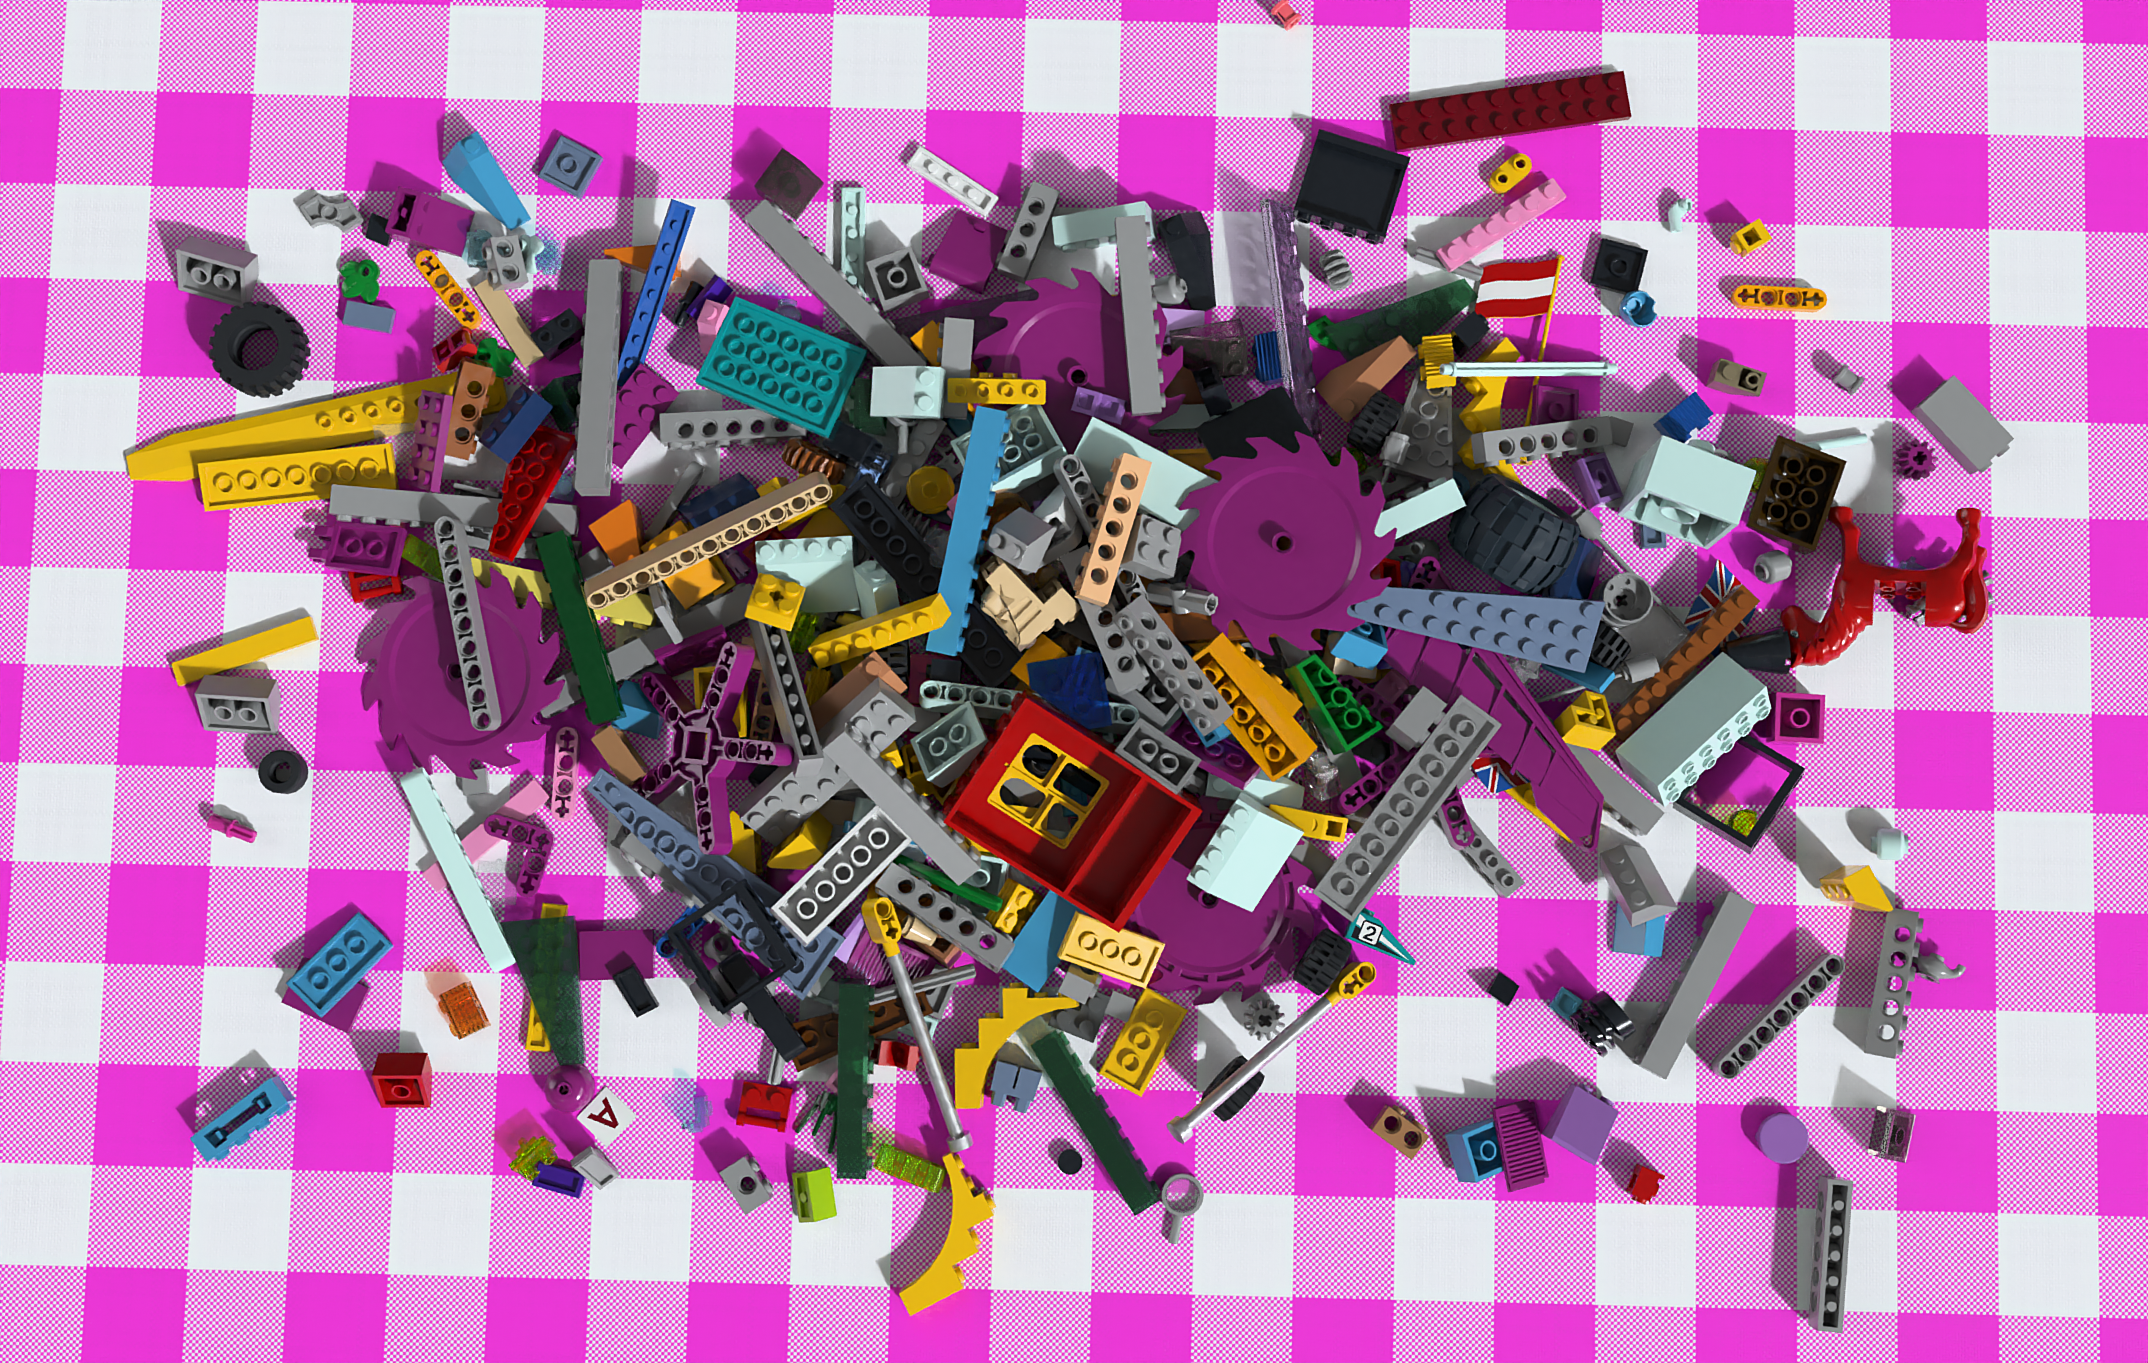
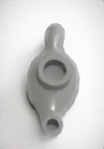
M1919 953L1918 958L1913 957L1912 962L1916 963L1919 969L1916 974L1925 980L1937 984L1940 983L1939 979L1960 977L1966 970V967L1960 964L1955 969H1950L1943 963L1945 958L1935 953H1930L1929 956H1923ZM1904 954V956H1903V958H1902V961H1903V962H1906V956H1905V954Z

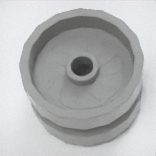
M719 965L709 970L729 1001L739 995ZM696 981L689 986L693 997L701 1009L720 1029H723L732 1022L731 1012L741 1015L748 1010L745 1003L741 1002L722 1015L720 1011H717L709 1001L711 997L706 990L700 989Z

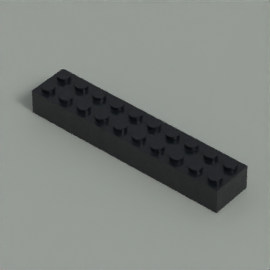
M868 474L863 476L830 505L834 513L895 580L896 584L912 602L938 593L944 562ZM974 598L972 604L968 603L966 613H970L968 627H963L961 637L965 638L963 651L958 652V655L985 687L997 688L1013 674L1010 670L1024 654L1010 641L994 619L981 610L980 603Z

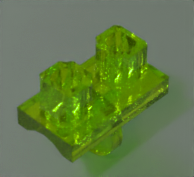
M803 610L798 611L792 630H785L792 652L804 654L807 647L816 639L813 633L820 618L819 615Z
M544 1135L539 1139L533 1136L529 1141L521 1137L518 1140L521 1148L515 1152L517 1158L509 1164V1167L512 1171L522 1175L526 1180L532 1181L540 1173L535 1166L538 1161L541 1160L548 1166L558 1159L554 1150L557 1145L552 1139L549 1140Z

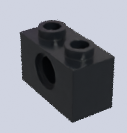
M568 308L530 334L542 354L551 361L581 341V337L585 336V328L575 313Z

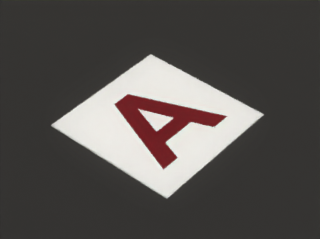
M605 1087L580 1113L577 1119L608 1147L637 1115L610 1089Z

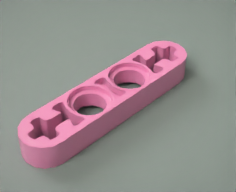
M563 727L556 736L551 813L556 820L563 822L571 820L576 812L581 738L579 732L571 727ZM568 731H570V735L574 736V740L569 742V748H574V753L569 751L561 752L562 747L567 748V741L563 740V736H566ZM565 755H569L573 759V765L569 769H564L560 763ZM564 779L571 782L572 787L568 793H562L559 790V783ZM558 796L571 797V801L565 800V808H569V813H565L563 818L562 814L558 813V808L563 806V800H558Z

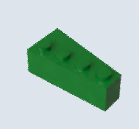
M1316 654L1302 658L1284 670L1333 755L1349 751L1384 727L1379 721L1373 719L1369 714L1370 711L1364 705H1360L1352 696L1353 693L1347 687H1343L1336 679L1337 676Z

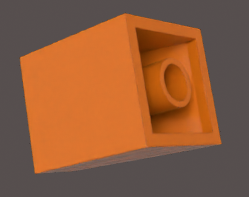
M630 499L588 526L615 567L644 553L640 548L646 544L641 510Z

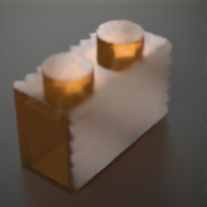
M471 981L464 982L439 995L441 999L438 1002L443 1014H447L451 1021L449 1023L450 1031L453 1036H458L459 1040L491 1026Z

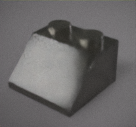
M782 148L754 187L759 196L771 204L775 203L782 212L797 221L821 189L824 182L802 161Z

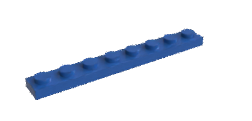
M674 199L670 201L619 355L618 386L623 387L640 363L644 365L696 207Z

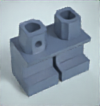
M998 1059L990 1089L992 1090L991 1104L1004 1107L1006 1096L1010 1095L1016 1097L1013 1110L1026 1113L1030 1102L1034 1101L1043 1071L1021 1066L1016 1087H1013L1019 1065Z

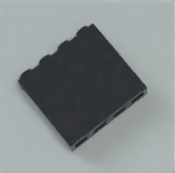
M1319 129L1292 216L1302 223L1308 224L1313 222L1319 224V227L1324 230L1331 231L1335 229L1342 231V234L1347 237L1354 238L1358 236L1364 238V241L1369 244H1383L1411 157Z
M1283 386L1270 389L1264 395L1248 400L1243 405L1233 410H1228L1221 416L1211 421H1206L1195 428L1199 443L1203 444L1212 461L1221 456L1247 459L1256 458L1258 452L1246 441V438L1267 437L1291 453H1297L1300 450L1295 431L1314 438Z

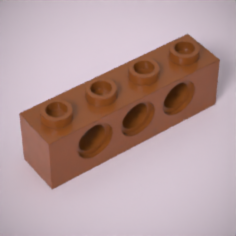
M463 356L461 358L452 392L454 397L445 455L469 461L470 454H475L477 440H474L476 431L480 432L482 429L483 418L480 417L483 408L487 409L490 395L487 394L488 386H493L496 372L493 371L490 363ZM472 381L480 383V388L476 391L468 390L467 386ZM466 404L474 406V410L470 414L462 413L461 409ZM460 427L468 429V433L463 437L455 435V431Z

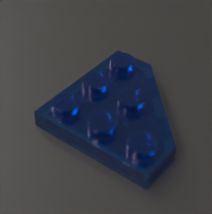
M1101 651L1026 663L1030 689L1086 729L1112 725Z

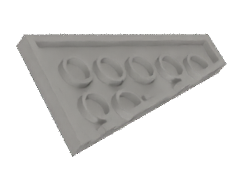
M1421 359L1404 405V412L1399 418L1395 432L1409 437L1408 443L1410 445L1403 465H1397L1396 469L1391 468L1390 471L1426 482H1432L1440 477H1446V480L1453 479L1452 386L1427 389L1426 380L1421 381L1420 366H1424L1423 359Z

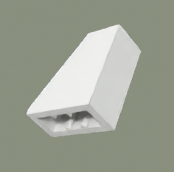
M1076 483L1074 487L1075 492L1081 495L1083 488L1081 484ZM1061 485L1057 486L1032 513L1056 527L1052 538L1072 530L1078 519Z

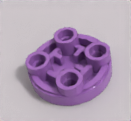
M1780 1112L1768 1116L1760 1124L1755 1135L1761 1152L1768 1159L1781 1164L1792 1163L1800 1159L1806 1152L1809 1143V1136L1805 1125L1795 1116Z

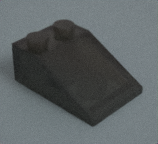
M1240 318L1169 331L1171 355L1180 346H1183V366L1192 372L1215 363L1221 378L1249 374L1246 335Z

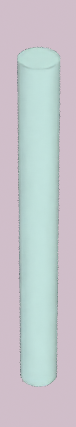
M1864 433L1802 444L1817 450H1825L1867 443V435Z

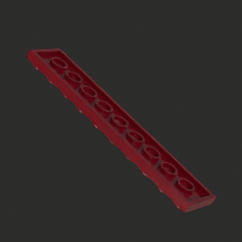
M1624 71L1389 105L1396 153L1629 120L1631 118Z

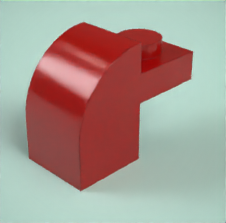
M877 1037L870 1042L868 1062L881 1066H894L906 1071H915L920 1057L919 1046H917V1043Z

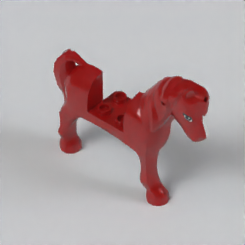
M1845 506L1830 507L1828 521L1835 524L1841 533V566L1833 585L1830 605L1821 622L1809 617L1801 607L1796 605H1789L1781 612L1780 622L1782 626H1785L1783 631L1788 632L1791 658L1786 659L1790 662V668L1797 667L1798 665L1823 666L1829 661L1839 658L1841 653L1847 650L1856 640L1858 634L1865 630L1866 626L1873 625L1874 594H1879L1884 599H1893L1895 595H1906L1907 599L1916 600L1920 599L1921 596H1926L1925 627L1948 626L1964 634H1974L1987 620L1989 610L1988 590L1982 571L1988 553L1985 547L1978 545L1981 537L1980 521L1982 511L1976 508L1958 509L1956 511V521L1962 528V538L1956 553L1948 562L1936 568L1913 570L1864 561L1859 553L1861 529L1852 522L1853 510ZM1964 615L1966 616L1965 621L1958 622L1964 617Z

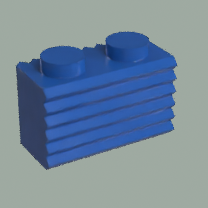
M1276 330L1255 335L1252 352L1257 358L1255 376L1259 383L1268 386L1294 380L1289 334L1282 330Z
M1695 391L1653 425L1661 435L1685 443L1692 437L1690 435L1692 430L1697 428L1700 431L1710 423L1708 418L1714 413Z

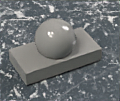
M591 1146L570 1160L572 1167L599 1190L620 1176L618 1169L604 1158L602 1152Z

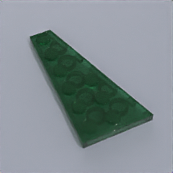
M575 915L500 922L559 1065L586 1063Z

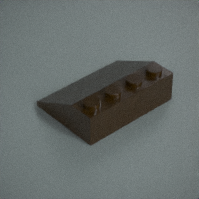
M1778 435L1746 527L1783 547L1806 555L1814 552L1847 461Z

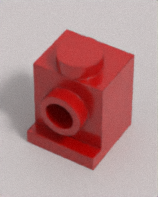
M1636 1163L1626 1191L1632 1194V1200L1646 1205L1647 1201L1650 1202L1651 1198L1656 1196L1659 1190V1183L1657 1182L1659 1179L1664 1180L1665 1175Z

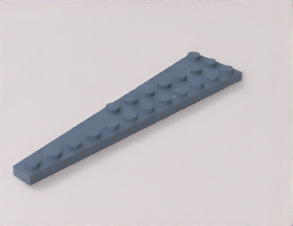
M1387 586L1380 596L1350 606L1347 613L1366 622L1585 673L1605 601Z
M600 768L586 789L613 813L643 845L655 854L654 856L663 862L704 905L741 880H747L801 960L799 964L781 975L780 979L803 1001L846 938L827 925L804 947L770 913L771 908L784 894L728 855L703 854L699 849L698 834L608 771ZM737 893L711 910L766 966L774 971L784 964Z

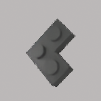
M1097 991L1093 999L1088 997L1085 1005L1082 1004L1080 1011L1074 1008L1054 1010L1048 1026L1094 1043L1111 997Z

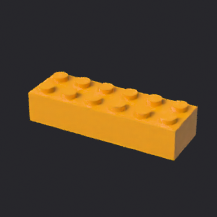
M1223 632L1191 655L1195 663L1234 711L1224 722L1225 726L1272 782L1304 763L1318 746Z

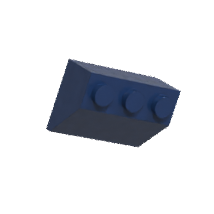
M522 383L504 408L498 412L497 417L489 427L483 431L478 441L509 464L553 406Z
M738 472L677 507V510L690 530H693L760 498V495L754 486Z
M1578 537L1579 544L1576 553L1564 574L1550 588L1546 587L1542 594H1537V597L1588 599L1604 550L1589 540Z

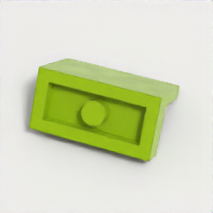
M829 1167L792 1173L799 1223L817 1222L837 1216Z

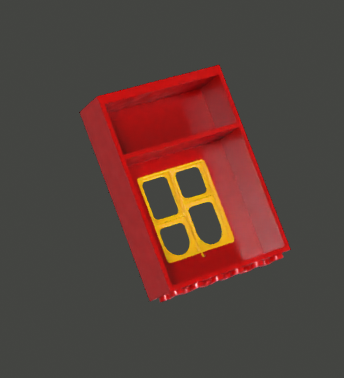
M1025 688L1022 694L1017 692L1012 699L1010 712L1008 714L1004 712L998 720V728L995 734L990 733L988 735V742L984 746L981 755L978 754L969 765L971 768L967 776L963 774L958 780L955 794L953 796L949 794L942 805L943 823L1119 933L1203 810L1197 798L1183 789L1176 795L1115 752L1116 746ZM1032 745H1043L1058 755L1057 760L1042 779L1030 773L1024 768L1022 763L1024 751ZM1067 763L1074 764L1101 782L1100 788L1087 806L1080 805L1053 787L1054 781ZM1019 778L1045 794V800L1032 818H1026L1001 800L1000 788L1006 780ZM1055 803H1060L1078 815L1077 822L1065 839H1059L1041 827V822Z

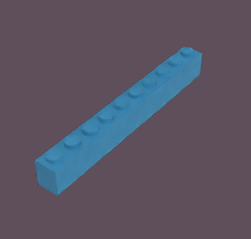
M982 406L976 407L938 593H941L951 615L941 628L929 631L926 645L927 651L957 656L958 652L963 651L965 638L961 637L963 627H968L970 613H966L968 603H973L975 595L972 583L973 579H978L980 571L977 559L978 555H983L985 540H982L983 531H988L991 516H987L988 507L993 506L996 492L992 491L994 481L998 482L1001 467H997L999 457L1003 458L1006 443H1003L1002 440L1004 433L1009 432L1011 418H1007L1008 413L1006 411Z

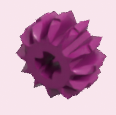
M1915 439L1911 443L1906 442L1902 444L1903 449L1896 451L1900 458L1895 459L1893 463L1900 464L1901 467L1897 469V472L1904 471V479H1908L1911 476L1913 481H1918L1921 477L1925 479L1930 476V472L1935 471L1937 468L1933 463L1938 461V457L1931 454L1935 451V448L1928 450V442L1924 441L1920 444L1919 440Z

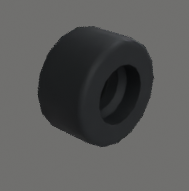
M276 750L270 752L262 759L258 775L260 782L267 790L273 793L291 794L304 786L308 778V767L306 761L299 754L292 751ZM280 763H287L291 767V776L284 782L279 781L275 774L276 768Z

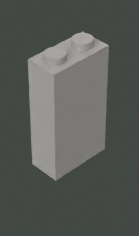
M1955 375L1944 380L1910 411L1970 475L1977 471L1982 473L1993 464L1990 460L1996 455L1998 457L2003 455L2010 448L2008 444L2014 439Z

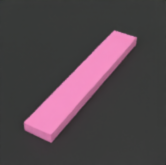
M534 779L495 813L525 821L552 797L538 780ZM497 818L493 822L490 821L493 831L502 828L506 830L504 835H508L511 822L508 821V825L504 826L499 824V819ZM483 822L467 835L461 843L473 865L502 839L489 835L484 829ZM439 861L422 873L437 893H440L449 885Z

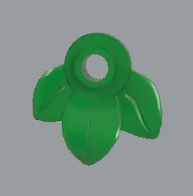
M369 259L360 262H346L339 270L346 278L342 284L343 297L353 298L361 295L364 301L371 305L376 300L380 291L377 281L380 276L379 266L376 262ZM366 267L369 269V274L367 276L365 275Z
M494 337L480 341L477 353L470 358L490 363L493 371L496 372L495 377L507 378L512 376L513 371L509 366L514 362L516 354L498 348L497 340Z

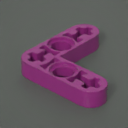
M495 813L490 815L484 822V829L489 835L528 847L516 883V890L522 897H532L540 888L555 843L553 832L547 828ZM497 818L499 819V824L504 826L508 825V821L511 822L508 836L504 835L505 829L498 828L496 831H493L490 821L493 822ZM520 825L526 829L525 838L517 839L514 837L513 829L515 826ZM543 833L547 834L546 839L550 840L542 848V851L547 852L546 855L541 852L532 851L533 847L535 849L539 848L540 841L537 840V836H542ZM538 856L541 858L542 867L535 870L529 866V859L531 857ZM525 870L530 874H539L538 878L535 876L532 878L531 885L534 886V889H530L528 892H525V887L521 886L529 878V874H524Z

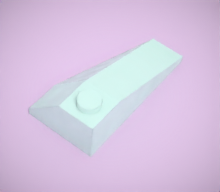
M1261 770L1247 787L1241 790L1208 772L1205 796L1235 802L1242 791L1264 806L1274 804L1302 809L1305 787L1284 776L1272 782L1265 772Z

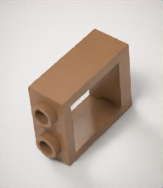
M604 725L594 732L596 736L591 738L592 742L620 781L632 787L650 771L622 729L613 725Z

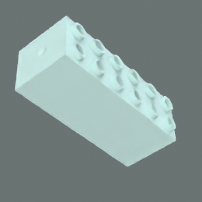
M1092 417L1073 454L1081 460L1095 490L1103 494L1107 481L1111 482L1113 472H1110L1115 457L1118 458L1121 454L1127 453L1152 462L1137 512L1149 517L1152 514L1158 517V521L1170 526L1173 525L1183 532L1199 516L1197 508L1182 511L1178 509L1188 494L1219 482L1095 417ZM1069 462L1066 470L1071 472L1072 466ZM1121 476V484L1126 488H1130L1131 482L1129 478ZM1115 499L1116 502L1123 505L1120 500Z
M1722 652L1615 750L1623 772L1664 807L1670 802H1675L1681 792L1687 786L1693 785L1704 770L1712 768L1717 758L1723 753L1729 752L1735 742L1741 736H1746L1757 721L1763 720L1768 716L1771 704L1767 687Z

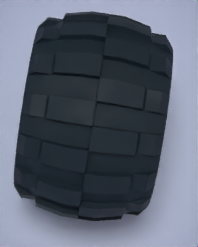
M1496 473L1486 474L1481 481L1475 482L1463 495L1462 498L1466 506L1453 512L1449 524L1451 530L1447 537L1450 546L1465 560L1501 583L1529 595L1542 594L1546 587L1550 588L1564 574L1574 558L1579 544L1577 538L1581 533L1578 523L1569 514L1529 488Z

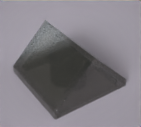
M1877 1105L1867 1154L1906 1163L1916 1115Z

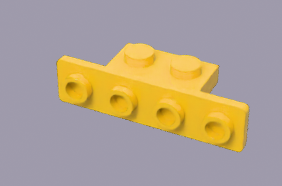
M979 372V377L949 378L948 402L1044 405L1046 403V381L1018 378V373H1003V377H993L991 372Z

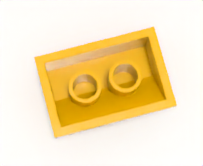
M818 810L815 811L778 846H774L767 865L770 868L806 870L811 864L815 866L825 856L823 853L828 848L827 843L832 838L830 834L834 826Z
M1869 865L1843 866L1819 879L1822 884L1820 889L1827 899L1830 898L1833 902L1862 911L1890 912L1894 910Z

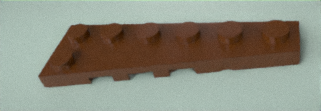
M925 991L915 993L923 1017L933 1013L934 1011ZM901 997L840 1014L832 1012L793 1022L792 1024L808 1046L807 1050L793 1059L797 1072L909 1024L910 1022Z

